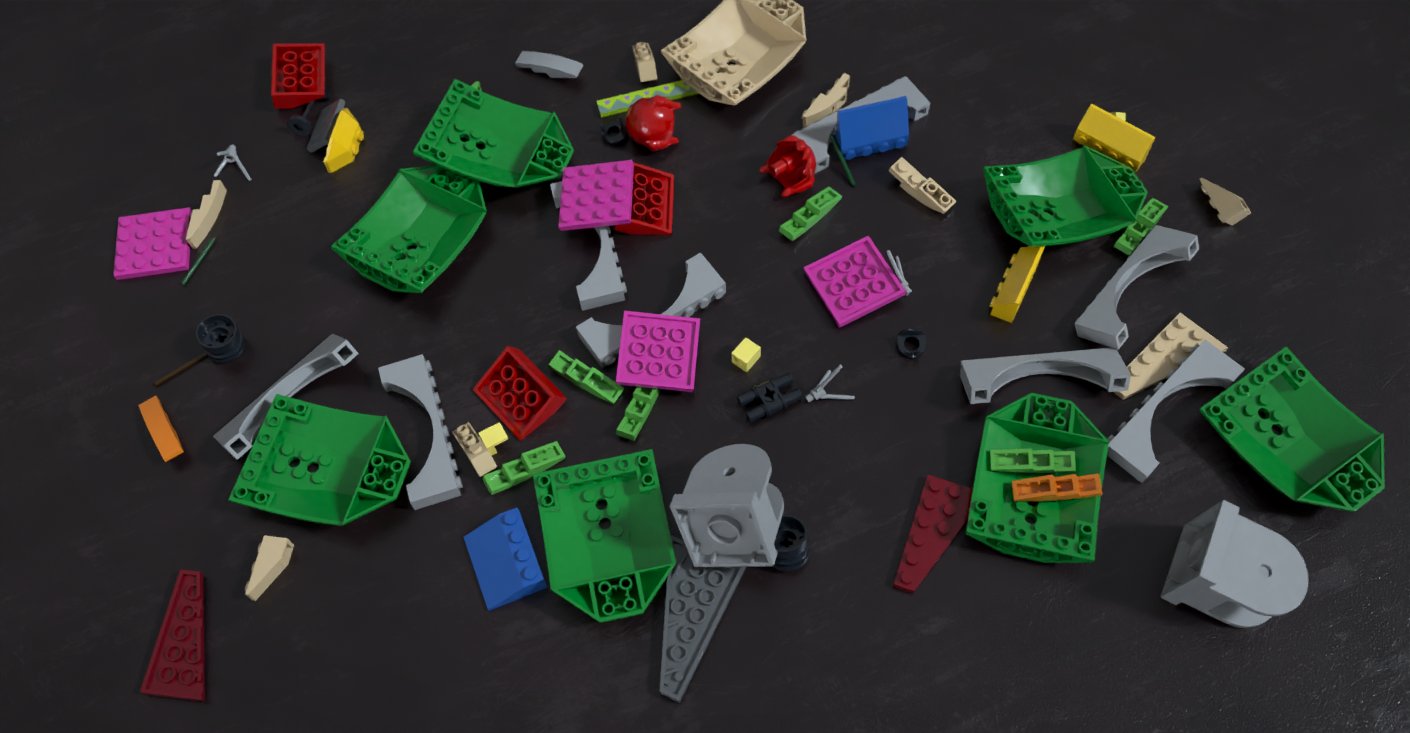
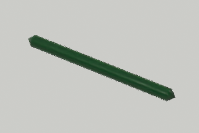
M830 134L829 137L851 185L855 186V181L833 134Z
M211 238L181 281V285L187 283L214 244L215 238Z

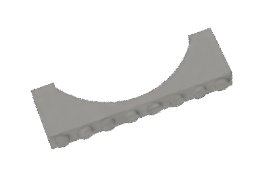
M905 76L838 111L906 96L908 118L916 121L928 114L930 102ZM837 112L825 116L822 120L812 123L793 134L799 139L804 140L811 147L816 157L815 173L829 167V155L827 153L831 143L829 135L833 134L835 136Z
M562 181L550 184L556 208H560ZM609 226L594 227L601 239V251L593 271L581 285L576 286L582 311L625 300L624 293H627L625 282L620 280L623 277L621 267L616 265V263H619L617 252L613 253L612 248H615L613 238L608 236L611 233Z
M1156 225L1147 234L1142 243L1137 246L1132 255L1127 258L1122 267L1117 270L1113 278L1107 282L1103 290L1097 294L1094 301L1087 306L1084 313L1077 318L1075 322L1077 336L1119 350L1129 337L1126 323L1121 322L1116 313L1117 304L1123 291L1136 278L1156 267L1182 260L1190 261L1199 250L1197 235Z
M701 252L685 261L687 278L684 288L674 304L661 315L690 317L695 311L705 308L710 302L720 299L726 293V283ZM591 317L576 326L578 337L601 368L613 364L619 358L622 325L597 322Z
M331 334L213 437L226 451L238 460L252 447V443L261 429L276 394L291 397L316 378L333 369L345 366L359 353L347 339Z
M1204 340L1200 345L1196 343L1189 351L1191 355L1189 357L1184 356L1177 364L1179 368L1177 370L1172 369L1165 377L1168 380L1165 383L1160 382L1153 390L1156 393L1152 397L1148 395L1141 403L1143 407L1140 410L1136 408L1129 416L1131 420L1128 423L1124 421L1118 427L1117 431L1119 433L1116 436L1111 435L1107 439L1110 442L1107 456L1141 483L1147 479L1160 463L1155 459L1150 435L1151 420L1157 405L1172 393L1189 387L1220 386L1228 389L1245 370V368L1207 340Z
M1114 348L962 360L960 368V378L970 404L988 403L993 393L1012 380L1029 375L1060 374L1073 376L1106 388L1108 392L1128 390L1131 376L1117 349Z
M422 354L379 367L381 382L386 392L393 391L410 397L428 412L432 420L433 443L429 457L418 476L411 484L406 485L409 500L414 510L461 496L460 488L463 485L460 476H456L455 471L458 470L456 460L451 457L454 450L451 442H448L446 438L449 436V431L446 425L443 426L442 420H445L442 408L439 409L438 407L441 401L438 392L435 393L434 387H437L434 376H430V371H433L430 361H426Z

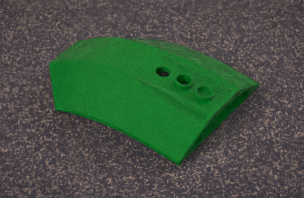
M454 79L416 145L413 154L474 180L496 186L516 188L562 177L563 168L567 167L574 149L555 112L550 113L519 106L486 94ZM460 138H466L468 142H463ZM482 143L485 146V149H478L476 147V144Z
M1085 145L1080 149L1044 160L1016 165L984 166L983 168L993 211L1007 234L1030 247L1079 242L1110 234L1127 227L1137 220L1148 193L1131 167Z
M438 165L399 169L398 174L379 200L356 225L331 246V249L362 276L392 291L422 293L459 255L487 212L480 183L478 180L462 176ZM410 245H414L417 247L416 249H407V247Z
M1287 347L1199 409L1222 438L1254 471L1271 486L1293 501L1354 512L1384 489V433L1380 434L1340 403L1311 375ZM1258 411L1264 412L1266 419L1260 418ZM1272 425H1277L1281 428V435H1276L1272 432Z
M1030 393L988 415L980 445L966 534L1004 554L1044 563H1093L1095 560L1101 496L1037 501V506H1030L1027 501H1014L1012 481L1047 475L1059 477L1076 474L1078 477L1099 474L1102 487L1110 442L1072 401ZM1032 448V450L1075 451L1076 473L991 471L990 450ZM1030 517L1034 519L1035 523L1029 524L1025 521V518Z
M276 394L228 500L291 518L343 526L396 500L411 461L387 416L349 412ZM292 460H300V464L297 467L289 466ZM312 463L319 465V469L314 473L307 470L308 466Z
M653 450L533 474L551 590L600 623L643 614L676 564ZM605 500L607 507L604 510L597 509L596 504L598 501ZM604 518L611 521V526L608 529H602L599 526L600 521Z

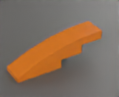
M154 396L139 404L143 419L163 460L167 462L183 453L178 435L172 427L168 415L163 410L158 397Z
M1076 474L1059 477L1047 475L1012 481L1014 501H1053L1103 496L1099 474L1078 477Z

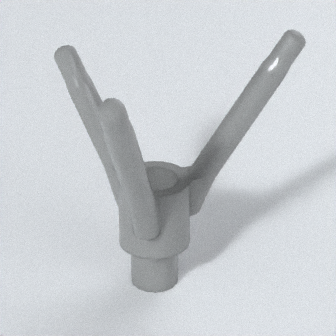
M230 145L226 151L217 153L218 156H225L214 177L218 176L227 162L235 161L248 181H251V177L236 155L237 151L234 145Z
M887 250L886 252L898 277L897 279L905 289V295L907 296L912 290L908 287L909 284L904 278L899 257L896 256L894 260L890 250Z
M839 365L832 373L831 370L826 372L819 384L810 390L811 393L805 396L808 402L814 399L818 400L819 398L854 400V396L826 394L823 389L840 371L842 365Z

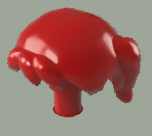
M655 95L652 98L644 97L638 99L628 108V114L625 117L626 130L635 142L646 146L653 152L677 144L679 142L678 138L672 136L674 131V111L679 110L681 104L659 95Z
M794 135L778 141L777 148L767 159V162L760 167L759 172L761 174L770 172L785 187L781 193L783 198L810 189L815 182L814 173L816 170V157L811 147L804 140Z

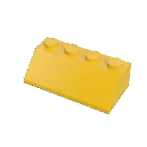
M1093 104L1088 108L1073 138L1079 144L1085 145L1131 167L1134 173L1146 160L1155 139L1154 136Z
M1045 246L1021 247L1018 254H1013L1010 264H1012L1011 269L1007 267L1003 276L1005 282H1000L997 288L998 297L994 296L991 301L990 307H992L990 315L1010 323L1013 322L1037 269Z

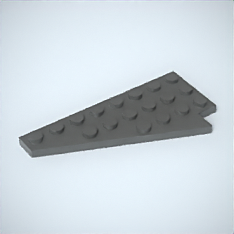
M671 535L676 564L667 576L660 694L680 703L747 566L694 567L685 542Z

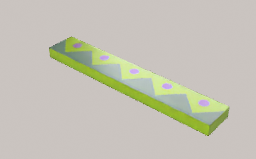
M681 80L598 100L597 106L601 117L628 111L630 105L644 97L652 98L655 95L675 100L699 93Z

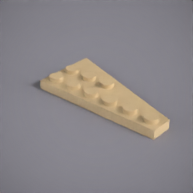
M1179 313L1127 366L1131 374L1128 390L1115 391L1114 393L1124 400L1153 384L1160 383L1166 379L1165 377L1172 369L1177 370L1179 368L1177 364L1184 356L1189 357L1191 355L1189 351L1196 343L1200 345L1204 340H1207L1222 352H1225L1228 347L1182 313Z

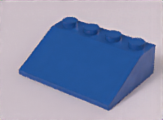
M906 96L837 112L835 140L845 160L902 148L908 144L909 122Z
M518 507L495 516L464 536L488 611L548 588Z

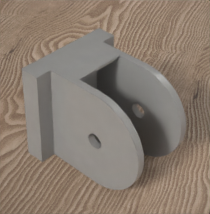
M734 444L712 451L694 466L683 494H674L670 508L694 567L774 566L777 556L774 542L784 511V500L778 488L768 483L772 466L769 456L761 448L749 444ZM730 472H735L730 476H726Z
M1222 500L1183 526L1160 598L1175 605L1183 602L1226 624L1240 628L1254 627L1266 622L1272 616H1279L1292 611L1303 601L1308 589V572L1302 556L1286 538L1238 515L1240 507Z

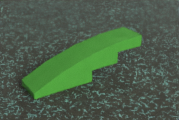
M827 187L808 199L804 207L793 213L792 219L782 224L779 232L791 241L795 240L825 216L842 199V196L832 188Z
M1152 198L1140 211L1135 223L1129 225L1124 234L1116 241L1114 247L1130 256L1156 225L1168 206Z
M560 350L548 365L550 369L565 379L613 405L625 389L594 367L591 369L578 359L573 360Z
M637 387L635 389L633 399L625 410V416L616 429V435L632 441L636 439L661 389Z
M555 441L522 453L519 459L502 464V469L483 475V481L490 494L493 495L530 479L535 473L545 471L565 459L566 456L558 442Z
M1032 448L990 450L991 471L1076 473L1075 451L1032 450Z

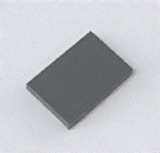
M340 98L322 109L306 150L312 153L329 143L339 113L344 108V100Z

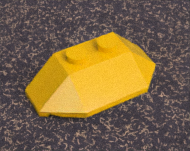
M343 108L340 111L328 143L327 155L323 161L328 173H333L353 162L355 155L358 154L359 144L364 137L359 123L348 108Z

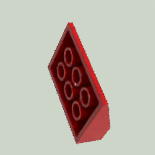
M273 44L271 96L275 109L294 108L325 97V44Z
M634 163L631 223L614 225V230L630 235H671L674 175Z
M510 346L505 348L473 388L474 392L519 440H523L555 414L567 399L520 349Z

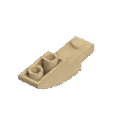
M844 73L840 79L837 78L834 87L831 90L829 89L826 95L820 93L817 98L812 100L809 109H806L802 114V127L806 128L810 124L822 120L825 116L835 113L846 102L850 75Z
M901 157L890 167L889 172L901 182L900 187L926 206L938 212L946 213L956 203V200L932 178L927 180L904 158Z

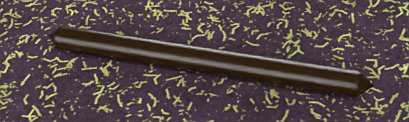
M205 352L154 382L153 386L162 384L205 358L207 354Z

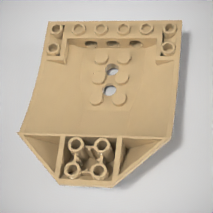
M723 0L697 26L663 48L661 53L681 79L702 96L711 101L735 106L774 77L805 44L806 32L803 7L793 0ZM734 62L736 65H728L727 63Z

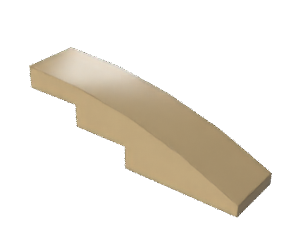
M213 180L210 195H203L200 209L192 211L186 240L193 249H197L207 236L222 208L227 190L220 180Z

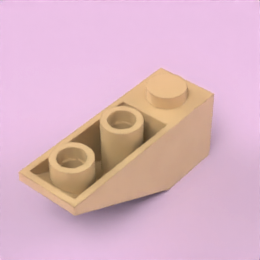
M639 42L632 46L640 81L657 79L655 60L649 44Z
M1202 177L1199 179L1202 183L1201 189L1211 198L1209 200L1210 204L1214 209L1217 208L1219 212L1217 216L1221 222H1226L1233 226L1251 214V211L1241 197Z
M469 422L452 431L480 477L497 467L489 450Z
M264 535L262 542L258 546L257 559L252 565L250 581L247 582L245 587V595L252 601H256L289 564L294 545L288 538Z

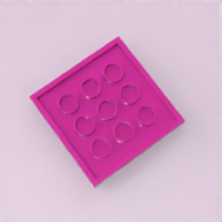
M625 160L563 168L559 215L560 231L631 223L633 161Z
M182 208L119 217L114 265L115 279L120 280L189 270L190 244L186 240L192 215L191 209Z
M869 236L804 267L805 274L839 328L906 294L905 289Z
M624 311L616 384L693 392L700 318Z

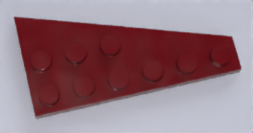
M931 475L927 476L893 587L910 593L915 592L968 520L972 488Z
M180 569L140 693L144 695L205 702L203 574L199 571Z

